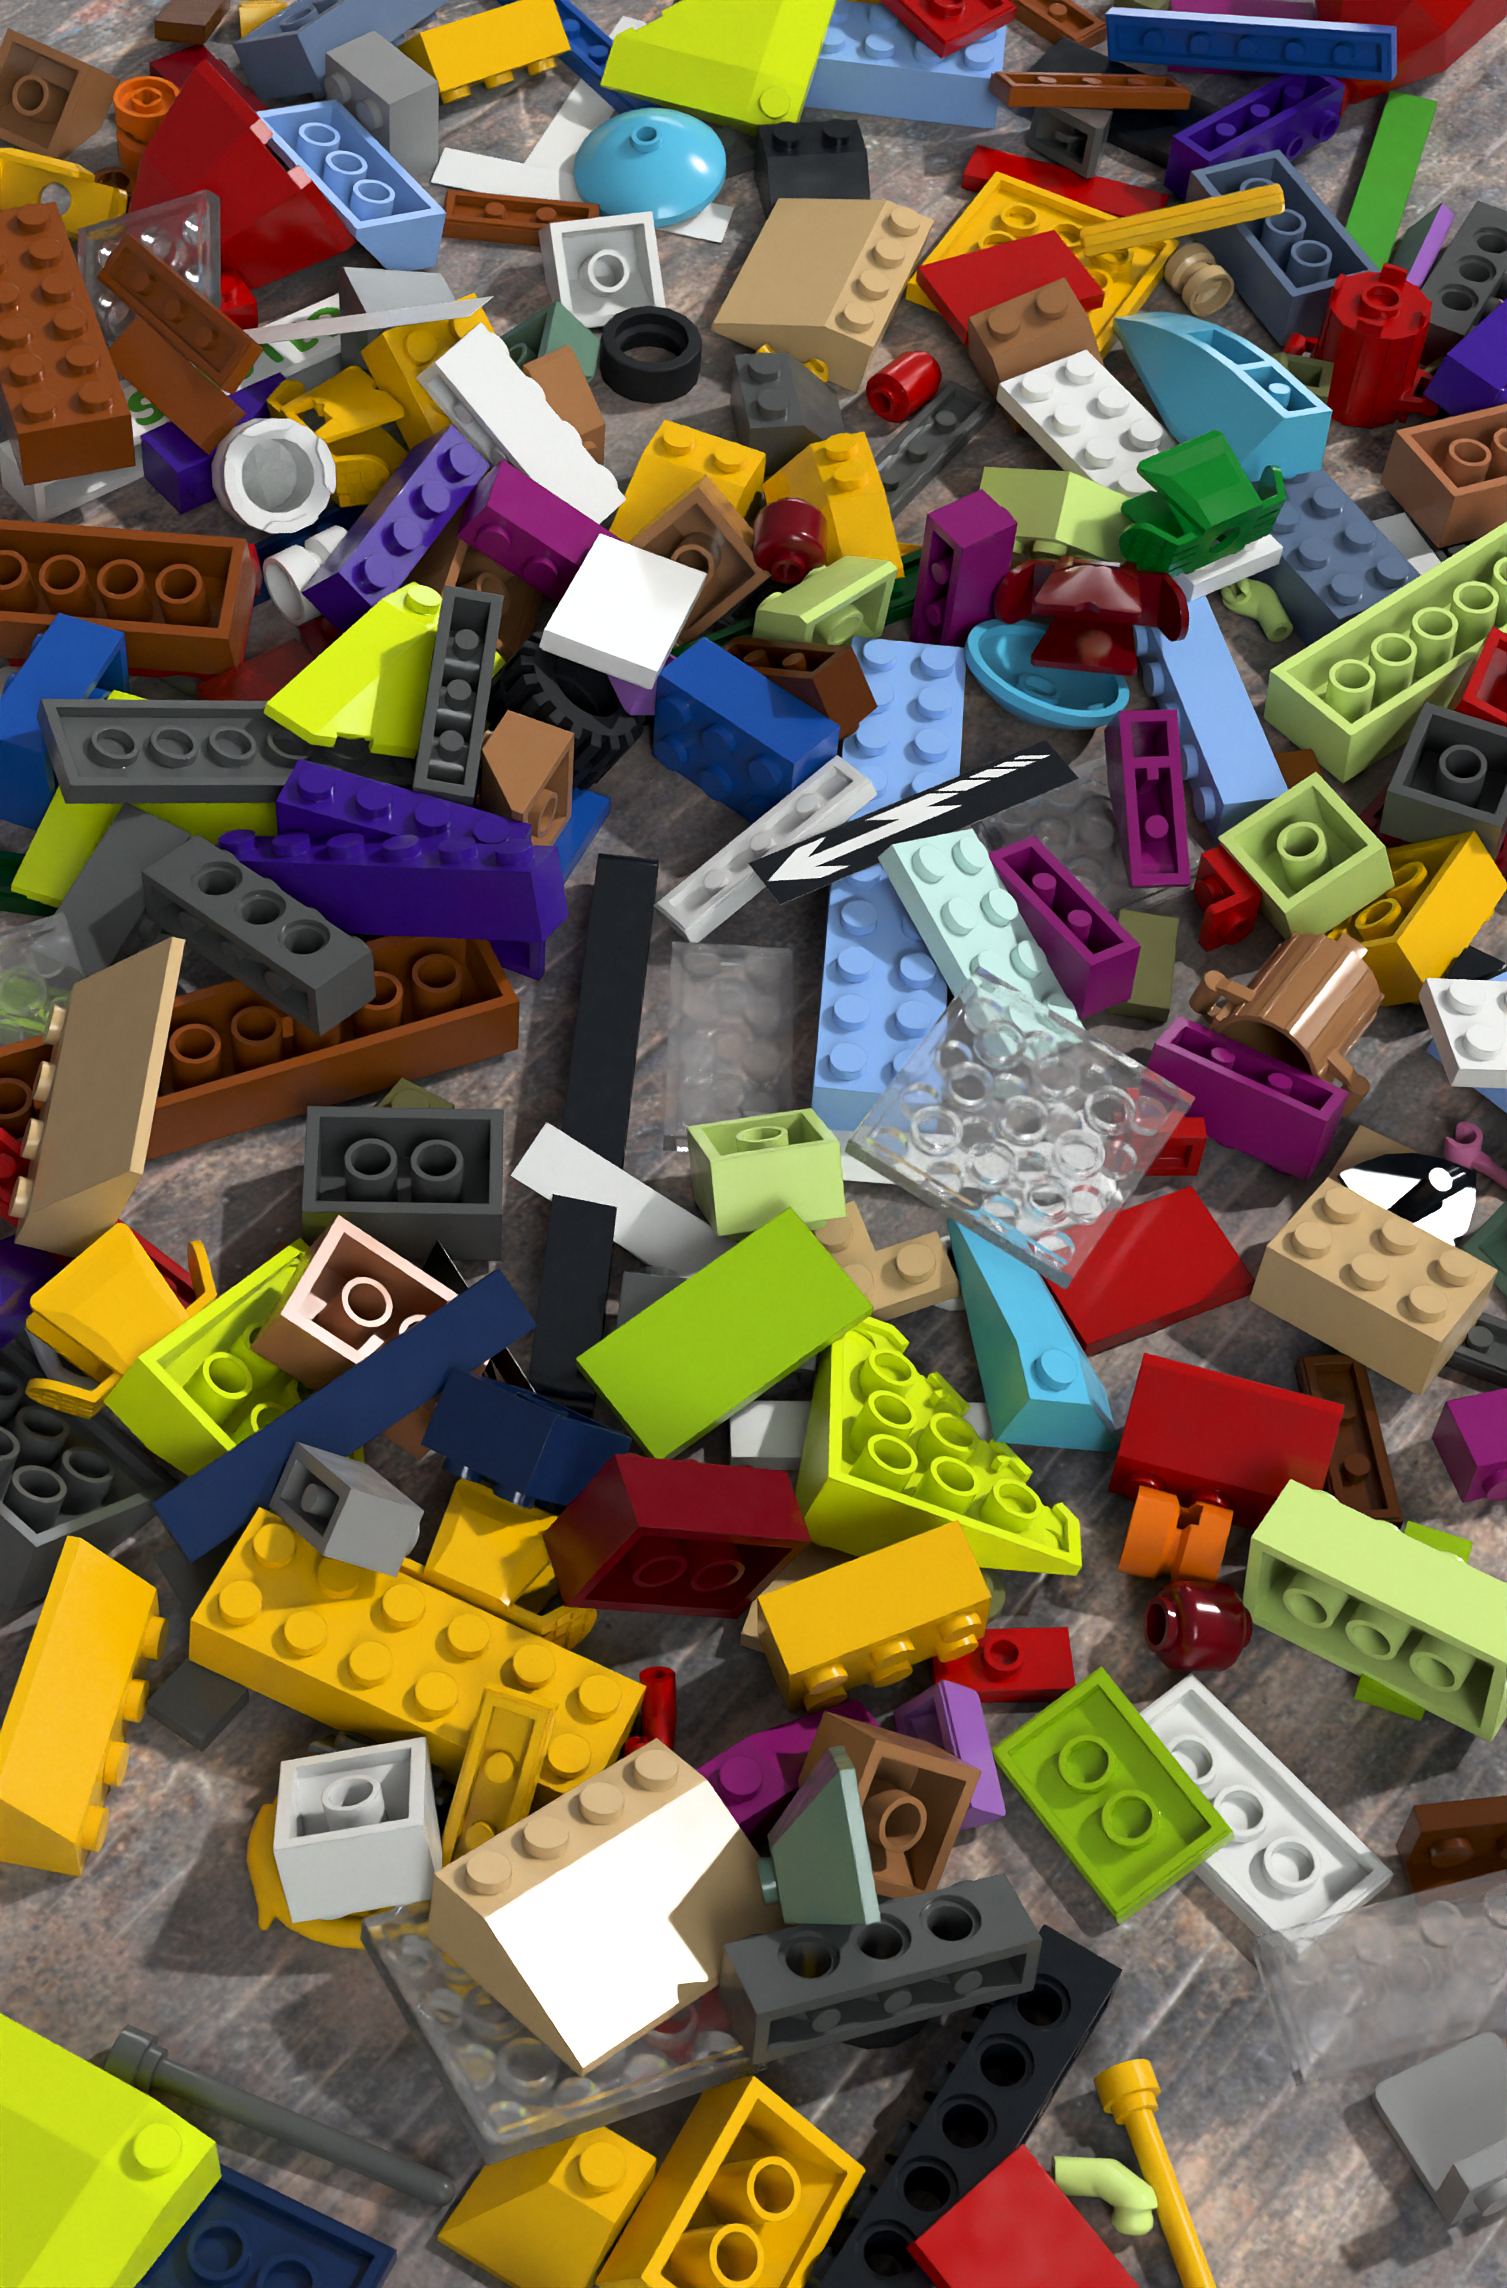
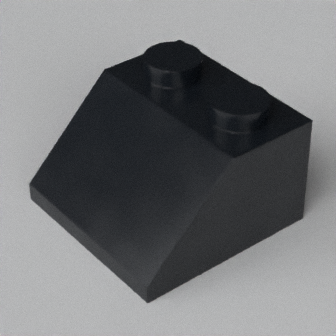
M831 119L828 121L804 123L780 122L778 124L757 126L753 175L766 221L778 198L871 200L867 149L857 119Z

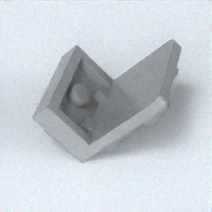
M1492 2032L1477 2034L1377 2085L1372 2095V2103L1449 2226L1478 2211L1481 2212L1482 2216H1488L1507 2206V2047L1498 2035Z

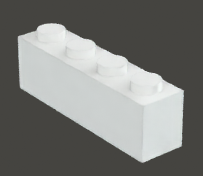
M482 322L416 377L417 381L467 441L491 465V470L503 459L598 524L603 522L627 500L618 489V484L613 474L606 467L597 464L583 447L577 430L568 422L560 419L546 402L545 393L540 385L532 378L523 374L510 358L509 350L503 340L496 334L489 332Z

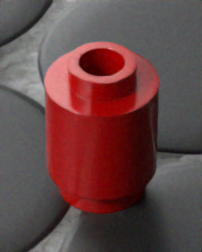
M908 351L902 353L868 380L866 396L872 410L888 422L898 423L903 421L936 395L942 380L940 366L934 357L927 352Z

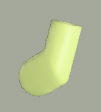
M1245 578L1220 589L1224 605L1233 613L1259 621L1269 641L1280 642L1292 633L1293 625L1271 586L1260 581Z
M1052 2157L1050 2177L1066 2196L1100 2197L1113 2205L1112 2223L1119 2233L1144 2235L1152 2229L1154 2220L1152 2209L1158 2207L1154 2189L1119 2161L1109 2158Z

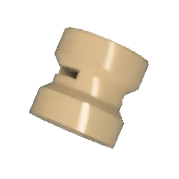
M1192 243L1180 248L1170 257L1165 266V281L1176 293L1182 294L1184 304L1196 316L1204 317L1217 312L1229 301L1233 294L1235 286L1233 278L1223 267L1216 265L1213 254L1201 243Z

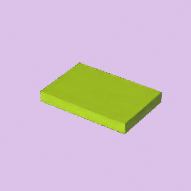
M1102 1666L991 1748L995 1764L1119 1926L1235 1838L1233 1830Z

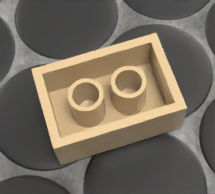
M1327 1177L1266 1246L1249 1301L1343 1354L1348 1355L1416 1395L1421 1396L1452 1357L1458 1345L1465 1341L1469 1330L1476 1326L1498 1270Z

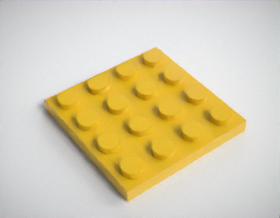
M996 171L922 265L1055 230L1105 292L1103 306L1086 312L1089 316L1103 361L1118 340L1112 328L1114 318L1137 314L1164 277L1165 266L1170 257L1179 250L1181 241L1169 239L1086 257L1082 250L1080 228L1090 224L1117 219L1118 217ZM916 271L907 283L905 299L927 307L932 311L939 312L917 284Z

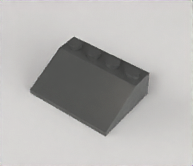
M15 1338L0 1351V1601L11 1611L47 1596L67 1536L82 1538L107 1555L156 1516L149 1505L151 1502L179 1484L176 1479L101 1413L98 1412L88 1420L49 1408L29 1398L25 1393L28 1381L34 1378H48L40 1367L36 1356Z

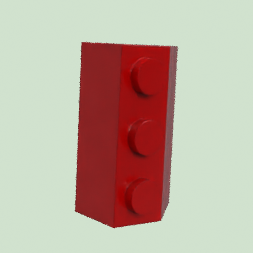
M1144 1352L1123 1427L1108 1491L1124 1495L1135 1502L1139 1486H1146L1177 1495L1180 1506L1184 1508H1189L1195 1501H1201L1233 1510L1232 1525L1256 1531L1290 1479L1313 1490L1323 1491L1345 1405Z

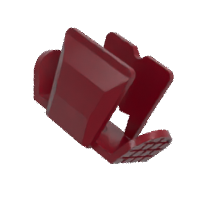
M1062 556L1058 562L1029 559L1007 573L997 589L994 600L996 618L1009 625L1019 622L1030 614L1055 616V619L1031 654L1030 663L1036 667L1134 676L1137 674V659L1132 625L1157 627L1171 642L1183 640L1189 629L1187 600L1183 590L1168 573L1137 570V563L1129 561L1117 563L1074 558V556Z

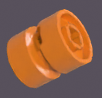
M134 77L122 82L113 94L118 158L120 164L125 169L134 172L136 175L143 151L179 93V89L172 82L161 77Z
M1140 1485L1117 1571L1150 1581H1155L1164 1573L1170 1575L1172 1581L1216 1582L1231 1528L1233 1510L1201 1501H1195L1189 1508H1184L1180 1506L1177 1495Z

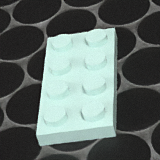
M973 828L892 844L878 857L994 1070L1073 1049L1089 1037L1077 1016L1073 1003L1065 995L1047 962L1044 951L1037 945L1018 911L1016 901L1008 893L989 859L987 849L979 841Z

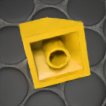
M523 2108L439 2232L438 2241L512 2288H592L653 2181L657 2158L591 2118Z

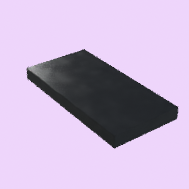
M1065 37L1059 40L1026 71L1147 75L1119 61H1108L1107 56ZM1191 94L1189 110L1102 109L1113 111L1107 137L1108 143L1167 169L1173 135L1223 108Z

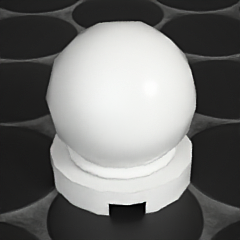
M254 418L234 427L219 443L212 462V487L221 507L238 523L267 533H294L314 524L318 519L317 516L326 508L330 495L334 493L336 488L335 462L326 442L322 438L317 437L308 427L291 419Z

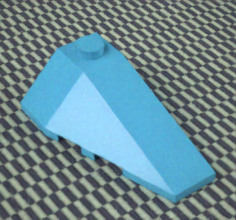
M951 1214L946 1223L994 1441L1114 1452L1119 1443L1106 1389L1011 1222L1004 1219Z

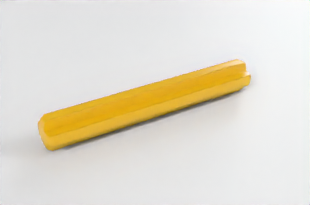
M1274 183L1086 225L1080 228L1082 250L1086 257H1093L1281 215L1285 212L1284 194L1280 184Z

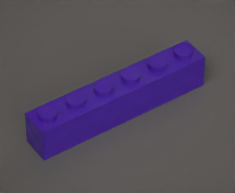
M238 829L224 833L218 838V843L215 844L219 849L232 853L240 863L261 877L274 881L283 892L304 906L316 909L325 920L345 933L544 942L569 916L558 847L533 845L528 839H511L499 844L476 843L475 839L471 837H454L443 842L419 841V838L415 835H399L387 840H367L359 833H344L332 838H310L309 834L304 831H291L278 836H255L253 830Z

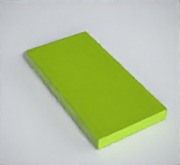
M790 1206L576 1358V1367L648 1457L672 1460L871 1316L873 1305Z

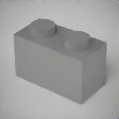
M299 1442L295 1443L269 1503V1507L323 1556L393 1577L397 1576L404 1557L413 1550L417 1543L420 1532V1520L424 1514V1510L368 1464Z

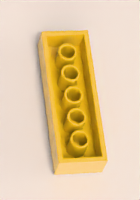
M261 1507L254 1514L190 1619V1661L337 1730H347L362 1734L373 1739L378 1744L426 1737L430 1762L445 1771L443 1780L457 1785L483 1689L489 1682L560 1704L529 1815L618 1761L625 1741L630 1737L636 1726L646 1686L399 1571L397 1576L393 1577L323 1556L280 1516Z

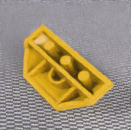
M864 431L854 434L839 433L830 436L825 441L808 445L762 484L767 505L785 497H796L812 504L822 512L826 518L828 530L825 566L828 567L846 555L888 560L897 568L895 579L905 577L885 489Z

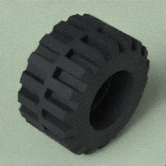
M537 631L519 647L492 678L486 719L491 723L488 729L494 731L507 710L573 732L572 791L575 787H578L580 790L588 789L594 783L597 784L641 737L644 730L641 725L645 722V715H630L625 711L606 673L542 650L539 645L543 633Z

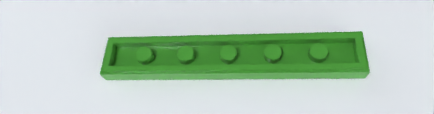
M1393 90L1389 93L1345 227L1380 271L1383 264H1388L1438 103V101Z

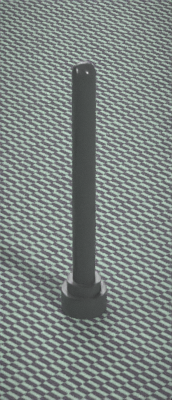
M127 2025L119 2034L110 2051L104 2071L138 2090L149 2094L154 2088H157L434 2206H445L454 2198L455 2184L450 2177L167 2058L168 2050L157 2045L158 2037Z

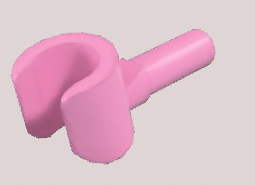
M1459 1122L1456 1126L1455 1140L1445 1137L1444 1159L1470 1170L1475 1169L1481 1174L1484 1173L1507 1190V1171L1492 1161L1493 1159L1481 1151L1483 1141L1481 1129L1470 1122Z

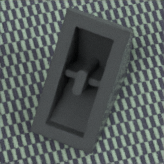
M1034 107L1027 146L1085 178H1094L1103 160L1113 111L1102 108Z

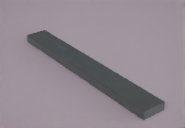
M950 381L874 458L885 489L892 521L994 417L995 402L954 381ZM768 578L714 622L713 632L755 616L758 606L768 596L775 592L783 594L800 583L785 584Z

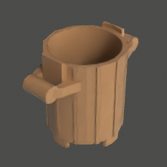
M1295 931L1285 942L1278 945L1246 987L1233 980L1226 979L1219 971L1212 970L1204 975L1191 995L1189 1005L1195 1012L1202 1014L1204 1019L1210 1024L1208 1029L1332 1084L1335 1078L1341 1081L1343 1085L1340 1088L1349 1092L1341 1117L1350 1116L1370 1090L1368 1080L1364 1076L1357 1074L1355 1069L1344 1058L1376 1017L1378 1007L1381 1005L1385 995L1379 991L1378 983L1373 975L1374 972L1362 960V957L1368 950L1349 935L1343 933L1338 941L1323 934H1299ZM1221 995L1228 999V1002L1222 1009L1215 1005Z

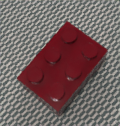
M635 1453L614 1454L542 1535L564 1607L737 1619L812 1542L787 1471L759 1469L750 1465L730 1466L700 1463L693 1459L671 1460L641 1457Z

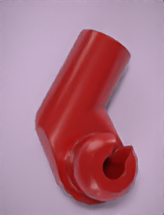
M655 1666L640 1672L639 1681L646 1686L640 1708L641 1737L634 1736L625 1741L622 1748L623 1758L656 1738L669 1749L674 1750L677 1695L676 1674L672 1669Z

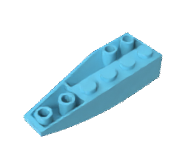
M1156 311L1114 318L1112 328L1167 429L1180 443H1184L1212 430L1222 432L1250 482L1260 481L1262 472L1267 465L1279 466L1283 479H1291L1297 474L1321 470L1332 410L1273 357L1247 339L1219 325L1189 315Z

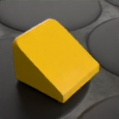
M284 0L239 1L237 10L241 38L289 6Z

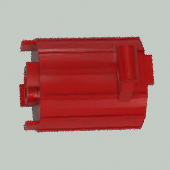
M1384 263L1381 273L1365 271L1350 276H1345L1346 274L1341 273L1335 281L1334 288L1330 290L1319 338L1304 337L1297 333L1291 334L1281 351L1303 356L1305 351L1311 353L1309 358L1334 362L1326 405L1332 410L1331 419L1342 425L1370 429L1388 423L1392 424L1397 418H1400V423L1405 424L1410 412H1421L1425 416H1434L1440 409L1439 405L1426 396L1416 397L1418 387L1426 390L1433 378L1430 373L1418 368L1431 322L1430 316L1433 301L1428 300L1417 285H1413L1406 280L1408 270L1402 267Z

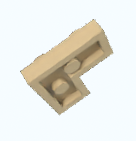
M855 1200L845 1203L846 1217L828 1219L827 1226L811 1230L871 1302L873 1312L869 1317L884 1322L960 1296L959 1281L937 1231L875 1251Z

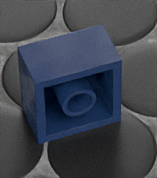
M452 1367L421 1445L445 1456L441 1468L447 1472L475 1483H480L483 1479L495 1485L492 1493L504 1500L532 1509L534 1504L543 1510L560 1516L566 1509V1506L577 1497L601 1470L605 1462L611 1459L614 1454H625L628 1452L633 1438L530 1390Z

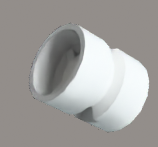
M335 525L305 540V548L293 545L264 560L263 575L268 592L277 609L291 624L300 626L322 615L301 592L348 533L343 527Z

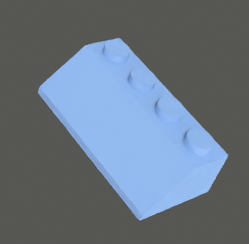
M333 99L256 112L274 133L267 142L269 147L290 169L298 165L303 168L348 231L387 270L414 271L436 266L446 212L343 105Z

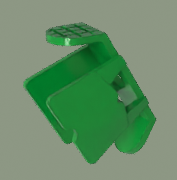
M1212 430L1141 460L1136 468L1137 473L1157 492L1150 490L1122 503L1121 513L1133 524L1127 526L1121 534L1119 548L1127 561L1137 563L1138 569L1168 573L1171 577L1181 573L1185 575L1193 573L1195 570L1228 555L1236 554L1242 551L1245 545L1270 534L1281 511V507H1283L1286 500L1282 471L1279 466L1267 465L1262 472L1257 494L1223 433L1218 430ZM1215 539L1220 542L1217 545L1210 547Z

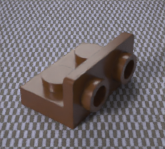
M1507 1795L1413 1806L1396 1843V1849L1410 1899L1415 1909L1425 1910L1507 1900Z

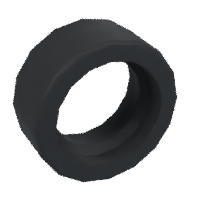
M641 306L624 310L615 314L603 328L599 367L603 380L616 394L631 401L650 404L673 401L686 395L697 384L701 365L702 338L698 327L685 315L672 309ZM650 346L663 348L678 357L669 361L651 363L638 361L625 355L624 352L633 348Z

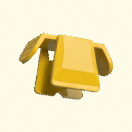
M0 148V210L18 208L27 204H41V196L44 189L50 184L60 183L66 187L71 198L69 209L61 216L69 241H83L84 235L114 243L118 241L127 209L126 190L95 183V175L79 164L15 148Z
M350 366L309 392H306L304 385L300 381L286 379L266 399L270 418L291 419L308 427L303 422L307 410L314 408L318 416L325 417L326 423L313 433L326 442L335 462L336 488L330 497L340 507L370 504L409 454L381 427V425L404 417V408L387 391L375 389L376 381L359 366Z
M124 1223L115 1224L30 1298V1308L34 1312L26 1319V1329L83 1371L84 1374L97 1382L99 1386L93 1391H89L55 1380L34 1378L28 1381L25 1390L26 1395L32 1400L58 1411L88 1420L94 1417L106 1406L103 1402L104 1399L140 1355L216 1300L217 1293L212 1272L201 1240L190 1241L187 1245L188 1265L196 1301L186 1310L131 1229Z
M466 1479L458 1480L426 1565L404 1557L399 1572L567 1650L574 1648L587 1636L594 1626L597 1618L595 1609L564 1607L563 1605L543 1616L538 1615L559 1591L553 1568L549 1565L551 1562L542 1536L558 1517L535 1507L529 1509L504 1500L493 1494V1489Z

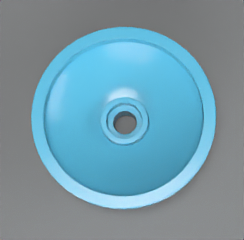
M666 108L631 110L605 121L584 139L574 161V178L577 191L584 203L600 205L599 216L606 217L652 211L654 227L679 223L705 209L720 192L727 170L725 150L717 134L701 120L689 114Z
M998 619L979 623L970 631L964 645V657L974 679L1002 708L1020 720L1051 729L1088 730L1109 724L1118 711L1125 710L1130 693L1127 682L1121 675L1031 665V654L1049 626L1025 620L1009 625Z

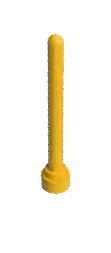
M1135 2059L1114 2065L1099 2073L1094 2078L1093 2083L1103 2111L1113 2114L1117 2124L1125 2125L1144 2180L1154 2189L1158 2207L1155 2210L1183 2288H1217L1153 2115L1159 2109L1156 2097H1158L1161 2090L1151 2063L1147 2059Z

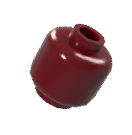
M785 497L769 503L760 510L754 522L752 553L756 565L762 570L769 571L772 575L769 577L771 580L785 584L802 582L811 570L822 567L826 561L828 536L826 518L818 508L800 498Z
M1170 1581L1159 1590L1157 1596L1149 1600L1143 1617V1631L1147 1646L1152 1652L1156 1653L1159 1660L1167 1668L1181 1671H1225L1237 1661L1242 1649L1249 1644L1253 1630L1252 1617L1249 1610L1243 1606L1239 1594L1225 1582Z

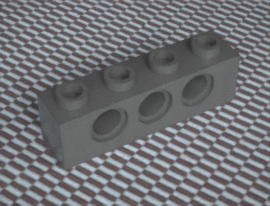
M1477 200L1422 287L1421 291L1433 303L1430 316L1431 322L1419 364L1428 366L1440 356L1445 358L1448 352L1501 304L1500 300L1504 301L1507 299V211Z
M444 585L412 791L471 808L473 806L504 595Z
M197 834L141 870L148 919L174 937L185 940L187 946L319 1037L376 998L374 957L372 950L361 939L349 936L325 920L316 909L304 906L283 892L274 881L261 877L240 863L232 853L219 849Z
M1005 1873L974 1881H960L947 1888L908 1898L890 1899L878 1905L881 1922L867 1925L802 1924L767 1934H753L740 1941L724 1944L719 1998L751 2065L761 2064L1034 1990L1042 1938Z

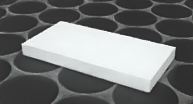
M599 534L546 625L539 647L549 653L640 687L652 689L702 591L707 573Z
M1192 1673L1139 1713L1233 1830L1235 1838L1192 1871L1288 1969L1389 1885L1394 1873Z

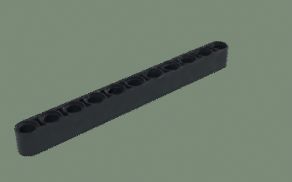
M599 853L561 1131L623 1170L656 898L659 859ZM553 1194L536 1317L537 1327H535L528 1382L535 1393L588 1418H593L597 1392L576 1367V1358L603 1339L614 1250L613 1239L617 1207Z

